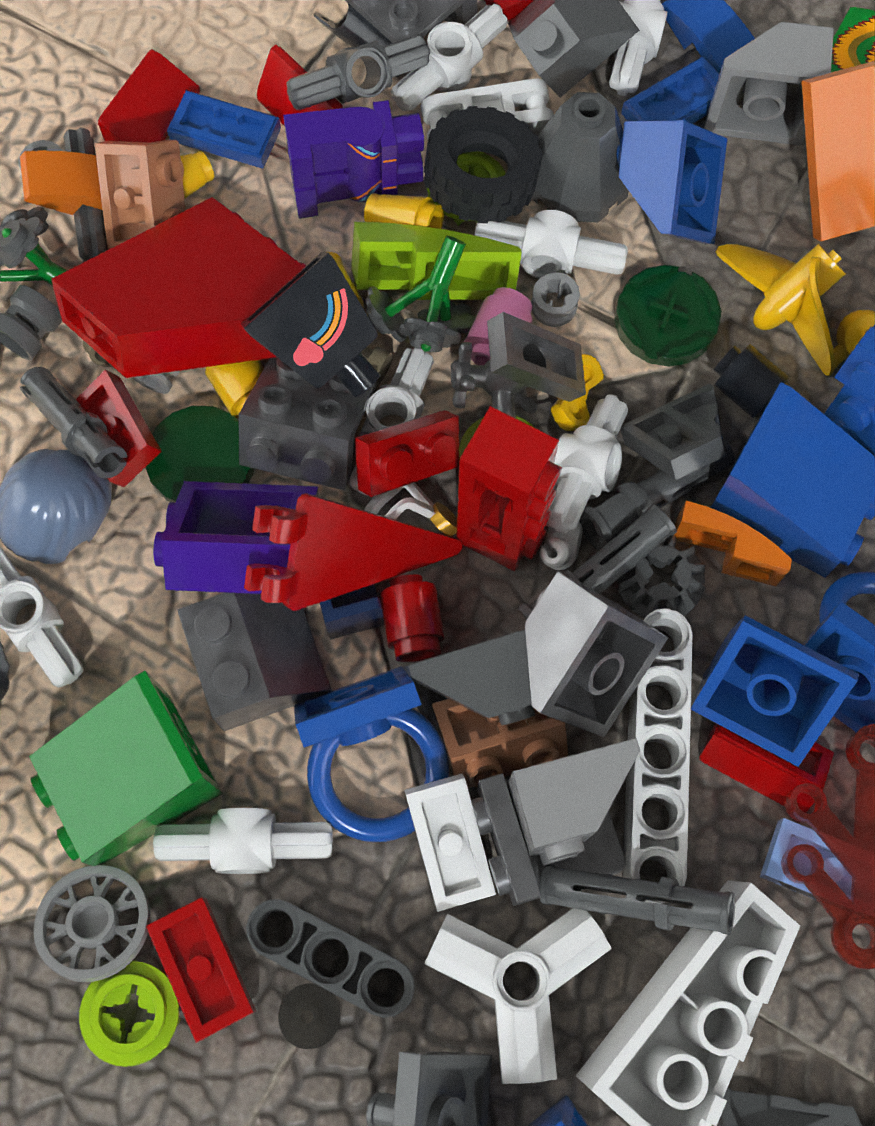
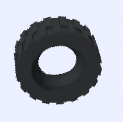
M469 106L464 110L457 109L450 112L449 116L446 118L442 117L437 121L436 128L431 129L428 138L424 166L425 187L430 190V197L434 202H438L444 211L449 214L453 213L459 216L458 219L465 221L474 220L488 224V221H497L498 223L507 220L509 216L518 215L522 212L525 205L528 206L532 200L542 164V148H539V139L536 133L533 134L529 129L530 126L526 122L515 118L514 114L507 111H498L494 107L477 108V106ZM467 152H486L506 162L508 171L504 176L497 178L473 176L458 167L457 158L460 154Z

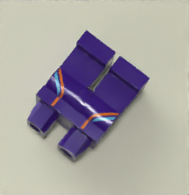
M389 100L373 102V109L368 107H349L283 115L291 177L299 219L319 216L317 206L319 203L344 199L366 202L372 193L398 195V185L423 182V162L420 151H424V133L419 113L392 116Z

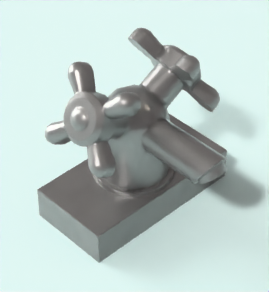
M505 312L487 321L490 360L485 365H470L472 343L464 342L459 347V360L454 361L450 366L452 371V387L455 389L453 405L456 408H465L467 391H474V387H481L492 396L491 407L516 418L515 408L519 406L528 413H534L537 410L535 401L527 397L526 388L528 387L568 402L586 394L581 344Z

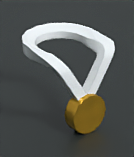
M415 482L374 496L364 509L365 511L377 514L401 489L405 488L414 498L409 497L400 500L389 510L385 517L396 520L404 510L410 509L429 518L445 535L452 537L457 533V517L439 502L433 504Z

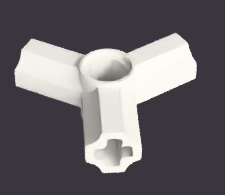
M570 909L518 948L447 914L425 961V965L494 999L501 1083H536L557 1079L549 995L610 951L612 947L593 917L586 910ZM515 962L528 964L534 970L537 978L534 992L523 1000L511 998L503 986L505 970Z

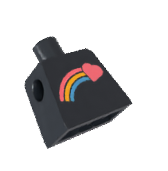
M321 252L241 324L251 337L317 389L321 388L336 375L354 397H358L368 390L380 377V374L361 353L377 338L378 333L337 263L329 253Z

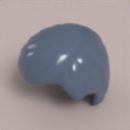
M41 449L27 454L7 471L0 485V539L6 548L13 551L14 554L28 561H39L44 564H58L65 561L70 551L86 540L90 542L97 533L111 506V482L107 478L97 476L83 457L76 456L69 450Z

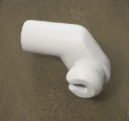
M578 522L575 529L568 530L567 533H559L554 527L546 524L549 528L544 546L541 545L540 558L546 566L555 570H565L575 562L583 535V528L580 522Z

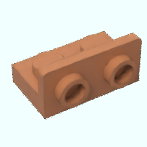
M163 140L152 143L125 141L94 143L107 250L185 211L184 168L177 140Z
M450 699L432 704L434 716L450 760L453 776L463 774L468 788L478 787L479 780L502 773L504 777H507L513 771L568 756L565 722L541 714L535 708V716L501 726L498 716L492 718L483 717Z

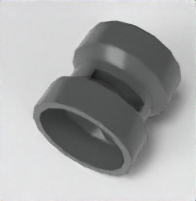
M19 285L10 297L11 306L5 313H0V343L20 357L32 360L42 347L41 339L46 333L55 332L62 323L59 309L46 297L28 286Z

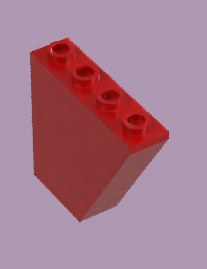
M211 197L51 280L62 322L125 378L276 358L273 353L251 337L241 324L299 273L306 264L295 260L279 248L270 237L263 236L246 223L238 213L230 211Z

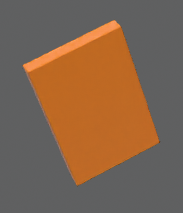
M875 61L802 80L813 238L819 241L829 240L875 226Z

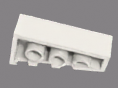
M727 880L719 891L722 893L726 891L733 892L735 894V918L731 934L726 935L718 931L690 928L576 1075L578 1079L630 1126H717L727 1102L723 1097L739 1060L744 1062L753 1040L750 1033L763 1003L768 1004L800 928L796 921L750 882Z

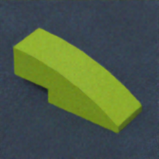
M354 222L351 271L357 290H368L374 286L378 290L410 291L430 277L445 237L451 236L465 242L466 246L449 286L450 300H484L487 296L493 295L497 288L505 287L516 290L522 251L518 246L457 231L396 223ZM433 290L429 291L418 300H431Z

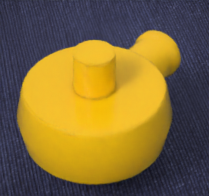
M856 310L842 319L836 334L838 345L833 348L835 368L849 357L869 328L875 325V311Z

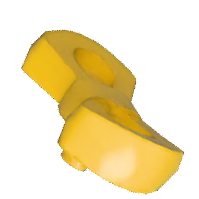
M582 354L586 394L570 402L557 397L558 400L551 407V413L555 422L565 431H575L578 427L587 425L590 419L586 405L588 392L604 378L599 362L588 354Z

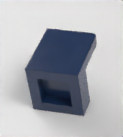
M374 584L320 602L330 640L384 625L382 607Z

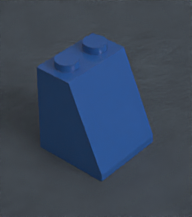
M780 382L710 508L723 512L749 525L779 546L792 561L826 578L839 563L849 566L864 540L863 536L856 533L863 518L871 521L875 516V456L792 387Z

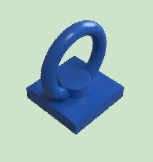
M855 572L839 578L826 590L819 609L820 625L802 645L859 674L858 681L838 708L834 717L875 745V625L846 605L848 600L856 595H875V572Z
M402 666L294 705L295 725L303 747L313 745L308 758L307 781L314 805L332 827L349 837L361 841H393L413 833L415 828L409 807L390 817L368 818L352 812L340 801L331 780V765L339 745L349 746L365 742L387 732L391 726H394L409 734L420 747L426 766L424 784L449 777V761L444 742L432 723L422 714L412 709L422 704L414 681Z

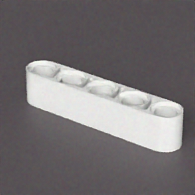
M665 608L649 613L643 621L656 630L667 633L674 642V650L671 652L660 651L629 698L628 740L637 738L640 752L626 777L623 849L625 867L622 876L640 880L639 872L645 860H654L663 865L669 878H675L679 886H685L688 849L692 630L689 622L682 614ZM658 685L668 690L672 696V708L661 710L651 705L646 697V688ZM646 743H661L668 749L671 755V764L668 769L654 768L647 762L644 756V746ZM645 801H659L666 807L670 820L665 830L652 829L645 823L641 811ZM646 899V900H645V902H649V903H658V904L665 903V901H659V900H652V899Z

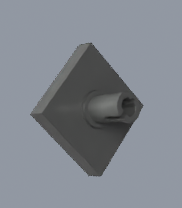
M399 1052L396 1093L378 1092L371 1097L366 1112L367 1125L487 1126L492 1055L474 1052Z

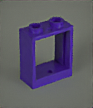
M184 481L176 502H169L164 532H157L154 539V563L157 567H163L165 589L261 594L262 591L260 590L247 591L244 589L247 565L260 563L287 567L290 544L273 543L269 540V532L256 533L252 530L255 506L271 505L296 509L297 499L300 495L308 493L318 496V486Z

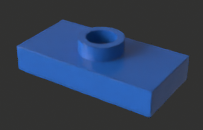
M702 56L623 102L621 114L627 121L684 120L693 124L707 116L720 74Z
M186 90L167 132L170 140H177L181 145L264 169L280 133L281 124L279 117Z

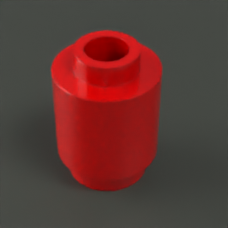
M418 574L402 575L389 581L390 587L380 592L387 646L389 649L394 650L395 660L398 662H418L440 655L439 643L444 640L436 585L423 581V576Z

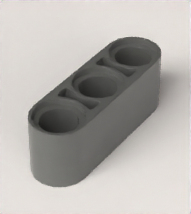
M274 899L266 900L259 904L249 915L246 925L247 938L252 948L260 955L368 1013L382 1018L394 1017L405 1011L413 1000L416 989L415 979L410 969L404 963L289 902ZM284 911L291 917L294 930L292 937L286 944L275 948L266 942L263 936V926L270 915L275 912ZM337 939L346 946L349 961L341 974L336 977H330L319 970L316 955L323 943L328 940ZM384 968L396 970L401 974L405 984L402 999L392 1006L380 1005L373 999L370 992L372 977L376 972Z

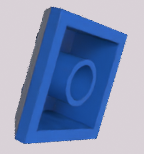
M684 120L625 121L623 138H621L620 144L617 147L620 180L661 234L702 244H715L727 138Z
M745 615L728 632L706 669L691 705V710L799 767L858 681L859 674Z

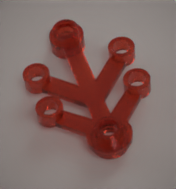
M869 724L853 733L849 737L845 748L847 760L856 770L854 837L827 806L826 796L818 786L811 783L800 784L789 791L785 799V808L790 817L798 822L808 823L852 876L851 900L823 870V857L815 847L807 844L794 846L784 853L781 860L784 875L794 883L804 884L833 919L831 941L838 956L848 965L858 969L875 968V763L866 761L860 752L862 743H868L875 748V724ZM799 793H806L813 798L815 809L812 814L805 813L798 807L797 796ZM797 853L805 854L811 861V872L807 876L797 872L793 865V859ZM857 925L865 927L870 934V943L865 949L858 947L853 940L852 932Z

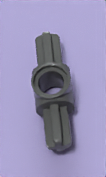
M415 35L383 47L378 41H372L358 47L343 48L336 54L327 57L325 67L289 79L287 81L289 100L296 110H302L333 98H337L339 102L344 104L361 97H375L384 89L391 87L393 77L426 66L429 63L430 49L423 36ZM358 58L364 62L366 67V77L360 86H357L352 78V67Z

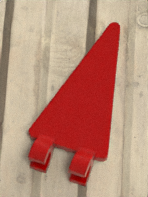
M304 493L297 499L296 509L271 505L255 506L252 530L256 533L269 532V540L271 542L290 544L287 567L260 563L247 565L244 589L247 591L260 590L262 591L261 600L264 602L283 603L290 610L297 611L456 556L462 549V542L445 534Z

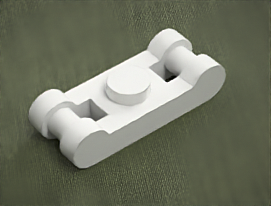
M539 78L434 94L426 97L420 105L423 120L427 125H430V129L427 132V140L431 129L436 128L438 120L442 117L446 118L454 110H464L469 106H477V108H487L488 106L497 108L498 111L512 113L518 120L526 122L530 126V131L533 134L536 133L537 136L554 115L553 111L546 106L549 101L546 82ZM521 106L526 110L515 111V107Z

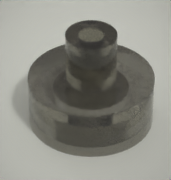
M314 983L302 984L293 988L284 997L279 1008L278 1022L280 1030L287 1041L298 1048L315 1049L325 1045L337 1034L342 1022V1007L338 997ZM307 1010L313 1014L311 1022L305 1020L304 1014Z

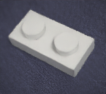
M463 774L404 790L437 912L496 895Z

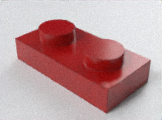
M105 369L76 398L86 412L99 416L107 426L108 435L127 453V457L122 458L127 461L122 472L114 477L107 478L109 482L125 487L162 452L123 381L112 372Z
M442 410L356 437L358 490L373 497L459 467V416L447 410Z
M201 897L146 925L196 1043L257 1012L206 898Z

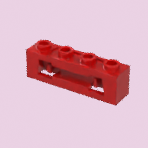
M491 406L489 407L461 455L459 462L457 539L462 542V545L514 572L523 556L530 560L534 558L547 533V530L544 528L550 518L552 511L549 508L557 492L553 488L562 471V467L554 463L559 444L558 439Z

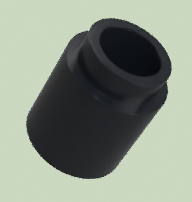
M752 344L748 345L743 351L736 345L733 346L714 368V371L720 375L714 386L752 418L756 415L761 417L780 382L792 387L796 391L787 382L790 376Z

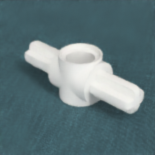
M661 0L619 1L640 31L613 53L615 61L609 85L610 88L617 90V95L626 96L627 93H635L639 86L644 64L657 57L668 13L664 10Z
M497 4L486 5L466 24L443 22L436 25L430 31L427 39V45L430 49L429 63L424 67L409 72L392 87L391 96L397 106L402 111H410L415 109L436 89L442 92L463 89L471 79L472 68L483 58L482 49L507 26L508 19L503 14L502 8Z
M558 210L540 211L534 217L529 218L528 225L509 221L498 223L497 221H488V224L477 222L475 229L476 236L520 247L522 251L520 264L523 265L524 270L528 274L538 279L548 273L571 274L573 266L619 275L622 274L625 268L628 248L624 244L580 236L581 227H579L578 222L571 215Z
M405 349L391 383L381 385L379 390L369 398L366 407L367 418L359 436L388 428L379 423L387 415L401 416L405 419L404 422L420 418L425 406L420 398V394L433 366V356L422 349ZM356 464L349 479V485L359 493L366 495L358 490Z
M608 394L605 399L598 400L587 425L578 427L573 434L564 433L559 439L554 463L561 466L562 471L556 482L558 485L557 492L549 508L552 512L547 522L549 526L554 527L559 533H567L568 530L575 529L588 500L597 498L602 491L610 492L617 482L622 462V448L616 437L628 413V407L626 403L619 401L616 395Z
M0 547V628L7 633L19 652L32 653L54 686L60 688L73 683L84 671V668L79 658L60 633L64 626V621L59 616L56 606L45 596L33 577L20 576ZM29 604H36V611L33 617L24 624L16 625V617L19 611Z
M226 808L218 810L217 814L212 816L211 824H162L156 827L153 848L155 858L159 861L210 860L211 868L216 873L261 874L269 873L270 869H274L276 859H318L330 857L333 850V830L328 822H276L275 814L269 809Z

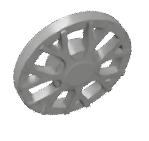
M96 865L77 869L57 881L46 893L38 907L34 921V941L37 951L50 969L66 979L77 982H94L108 978L129 965L142 949L148 936L146 925L150 924L151 921L149 901L138 882L127 872L119 868ZM97 878H105L102 885L99 886ZM91 879L94 896H87L78 900L73 886ZM118 880L125 884L127 888L120 898L111 905L104 897L113 881ZM68 891L69 898L67 900L61 899L60 897ZM133 893L136 899L128 901V899ZM55 904L70 908L65 924L48 921ZM138 907V923L119 926L118 914ZM47 928L55 930L54 933L47 937ZM135 932L133 938L129 937L130 933ZM69 935L75 944L55 959L49 949V945ZM115 935H118L126 940L129 945L114 959L106 950L105 945ZM84 949H96L93 969H77ZM71 959L69 967L63 965L65 962ZM104 960L109 961V963L103 965Z

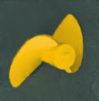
M725 244L718 246L715 251L717 256L743 278L764 292L765 298L758 305L754 313L753 323L755 327L760 330H770L781 325L786 320L792 323L821 371L826 376L832 375L835 369V355L820 297L846 275L844 270L837 264L842 260L837 252L833 249L827 253L820 244H817L801 260L795 263L777 255L743 245Z

